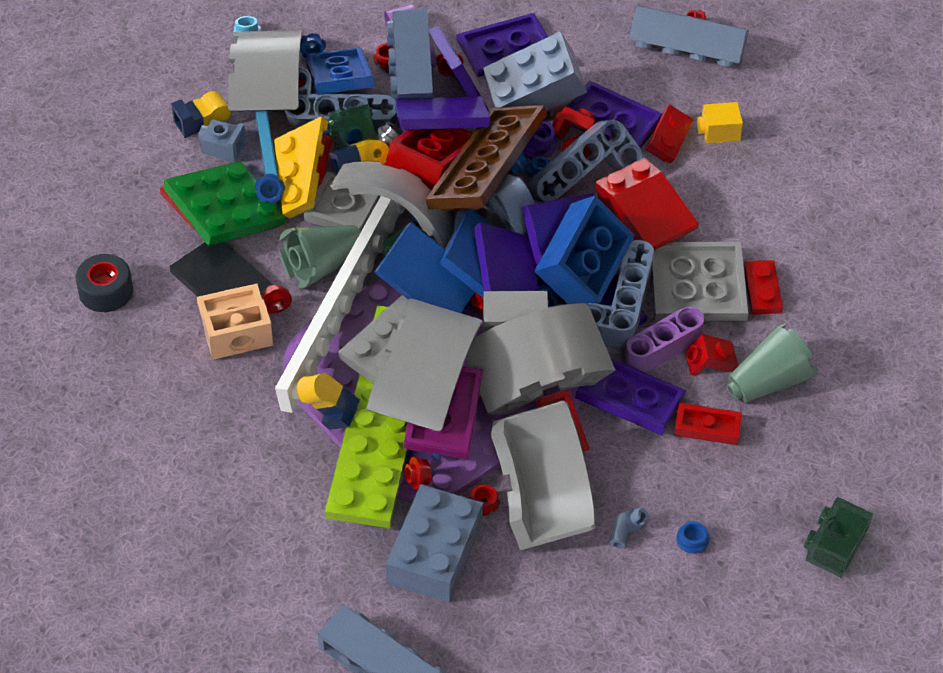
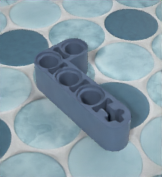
M299 67V80L306 82L303 87L299 88V107L304 108L305 112L301 115H294L291 113L292 110H285L288 123L294 127H301L321 116L328 120L330 128H337L350 123L357 124L359 128H380V126H385L387 122L395 125L398 121L395 99L389 95L313 94L311 76L304 67ZM326 107H330L335 110L331 115L328 116L322 115L320 113V111ZM356 107L363 110V113L359 116L349 114V111ZM369 108H373V116L369 115ZM383 109H388V115H382Z
M616 120L600 121L590 127L532 177L527 183V188L533 200L541 202L557 200L603 159L613 169L620 170L643 159V154L622 123ZM606 127L611 131L609 141L604 136ZM585 145H587L590 149V156L588 159H586L583 155V149ZM624 150L628 154V161L626 164L622 161L621 157L622 152ZM564 163L569 168V174L566 178L562 175L561 171Z
M506 174L491 198L482 208L497 213L506 230L528 236L521 207L535 204L521 179Z
M636 240L631 242L624 256L612 306L596 303L587 304L606 348L626 350L628 339L637 334L652 273L654 248L646 241Z

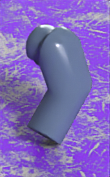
M637 508L618 515L614 521L610 546L624 549L628 535L642 529L648 523V512L644 508Z

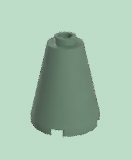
M355 225L295 227L283 230L279 241L284 240V248L279 249V254L286 274L290 279L296 276L300 282L297 286L299 288L311 286L343 266L362 230Z
M785 323L777 326L728 376L729 384H727V389L736 401L741 399L744 403L811 380L818 375L817 366L815 365L811 368L808 359L813 357L810 350L793 328L786 331L785 327L787 324Z

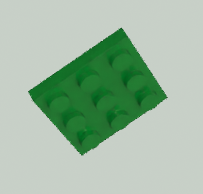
M241 161L164 180L163 189L208 246L278 228L286 222L287 217L283 215V212L276 203L259 200L256 195L257 190L255 189L257 180Z

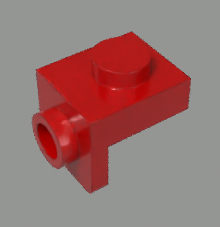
M564 106L562 112H558L553 120L552 126L554 127L555 135L564 139L571 125L587 131L597 123L594 120L596 115L583 108H580L579 112Z
M702 334L685 351L690 374L694 376L699 375L706 367L724 372H733L738 367L732 341Z

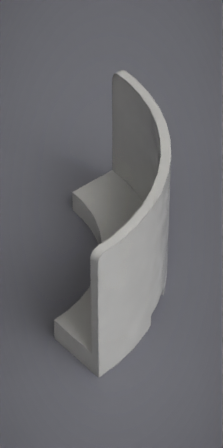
M304 30L235 31L233 33L234 44H231L229 60L230 63H233L235 71L233 75L228 77V111L236 113L249 110H295L299 107V56Z
M363 161L343 164L331 184L332 190L348 188L350 195L374 194L396 201L416 218L426 235H434L437 243L446 249L452 235L454 220L449 211L428 209L425 199L431 190L421 182L422 179L402 168L399 170L381 165L382 163Z
M410 298L400 313L398 329L393 328L385 348V352L391 354L389 359L385 360L382 370L378 369L367 410L440 431L444 426L464 361L476 333L481 327L482 320Z
M585 303L549 307L504 322L475 337L466 356L470 368L483 369L480 395L488 414H510L520 407L544 397L542 390L557 385L560 391L573 387L594 385L615 371L591 310Z
M561 401L493 421L491 437L497 451L503 476L510 475L512 491L507 492L509 523L519 549L531 548L594 530L596 528V517L591 483L578 432L568 403Z

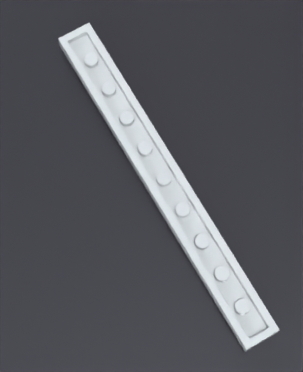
M383 196L379 198L276 385L275 390L281 411L293 413L298 402L301 401L296 389L298 381L304 376L316 375L322 357L327 355L330 342L334 335L339 333L344 316L349 314L356 294L362 290L365 277L368 273H371L378 253H381L384 249L386 238L389 233L393 232L399 214L404 212L405 207L396 201Z

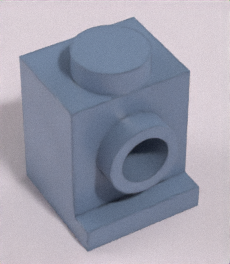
M212 119L209 126L203 125L198 135L202 153L235 162L246 143L244 124L238 123L236 126Z

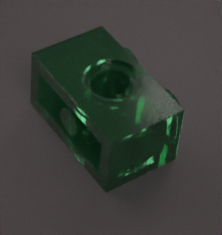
M359 103L328 112L330 120H328L327 129L330 137L335 138L337 148L334 150L349 146L347 134L353 129L358 133V141L356 143L370 139L377 140L368 104Z
M837 497L831 508L828 506L824 507L818 520L820 527L817 532L814 530L810 531L804 544V548L808 549L805 561L842 578L870 528L873 513Z

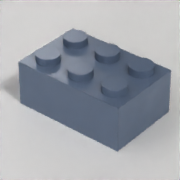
M428 10L392 11V21H387V47L390 48L388 58L389 75H395L390 76V96L394 99L433 98Z
M561 31L483 68L495 108L545 105V109L548 111L587 93L574 52Z
M420 484L387 560L386 584L450 603L482 525L483 503Z

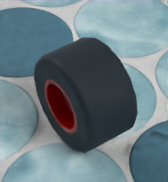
M103 253L87 258L78 267L75 278L80 301L85 307L96 312H110L123 307L131 299L133 293L129 265L124 259L114 254Z

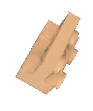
M257 284L197 297V304L212 360L273 346L271 321Z

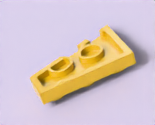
M322 116L274 139L278 177L285 185V190L281 194L282 212L288 218H293L314 207L319 173L316 172L318 157L323 156L324 145L321 143L323 131H327L328 120Z

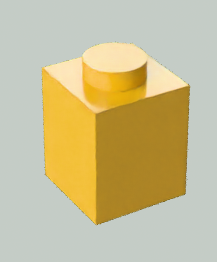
M738 102L704 104L702 117L697 118V128L699 134H704L706 144L740 141L743 122Z

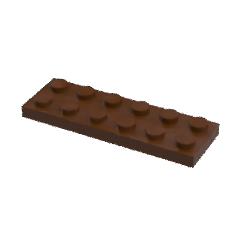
M545 105L491 108L488 112L490 127L476 128L426 197L428 209L449 211L455 208L476 210L484 207L546 118Z

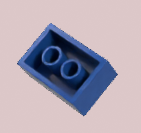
M596 196L580 200L570 205L534 272L567 304H599L635 235Z

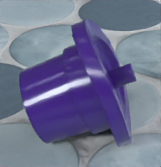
M545 120L541 123L522 151L530 160L535 157H545L548 159L554 154L557 148V138L552 124Z

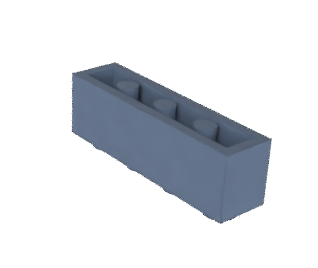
M638 5L635 8L629 39L635 40V46L652 49V44L663 47L662 52L679 55V51H685L690 53V58L706 61L707 57L718 59L717 64L734 67V63L742 62L749 29Z
M345 605L318 632L319 649L353 673H446L440 667H432L425 662L421 655L413 648H405L399 644L389 631L385 629L379 630L372 625L363 613L357 610L352 611Z

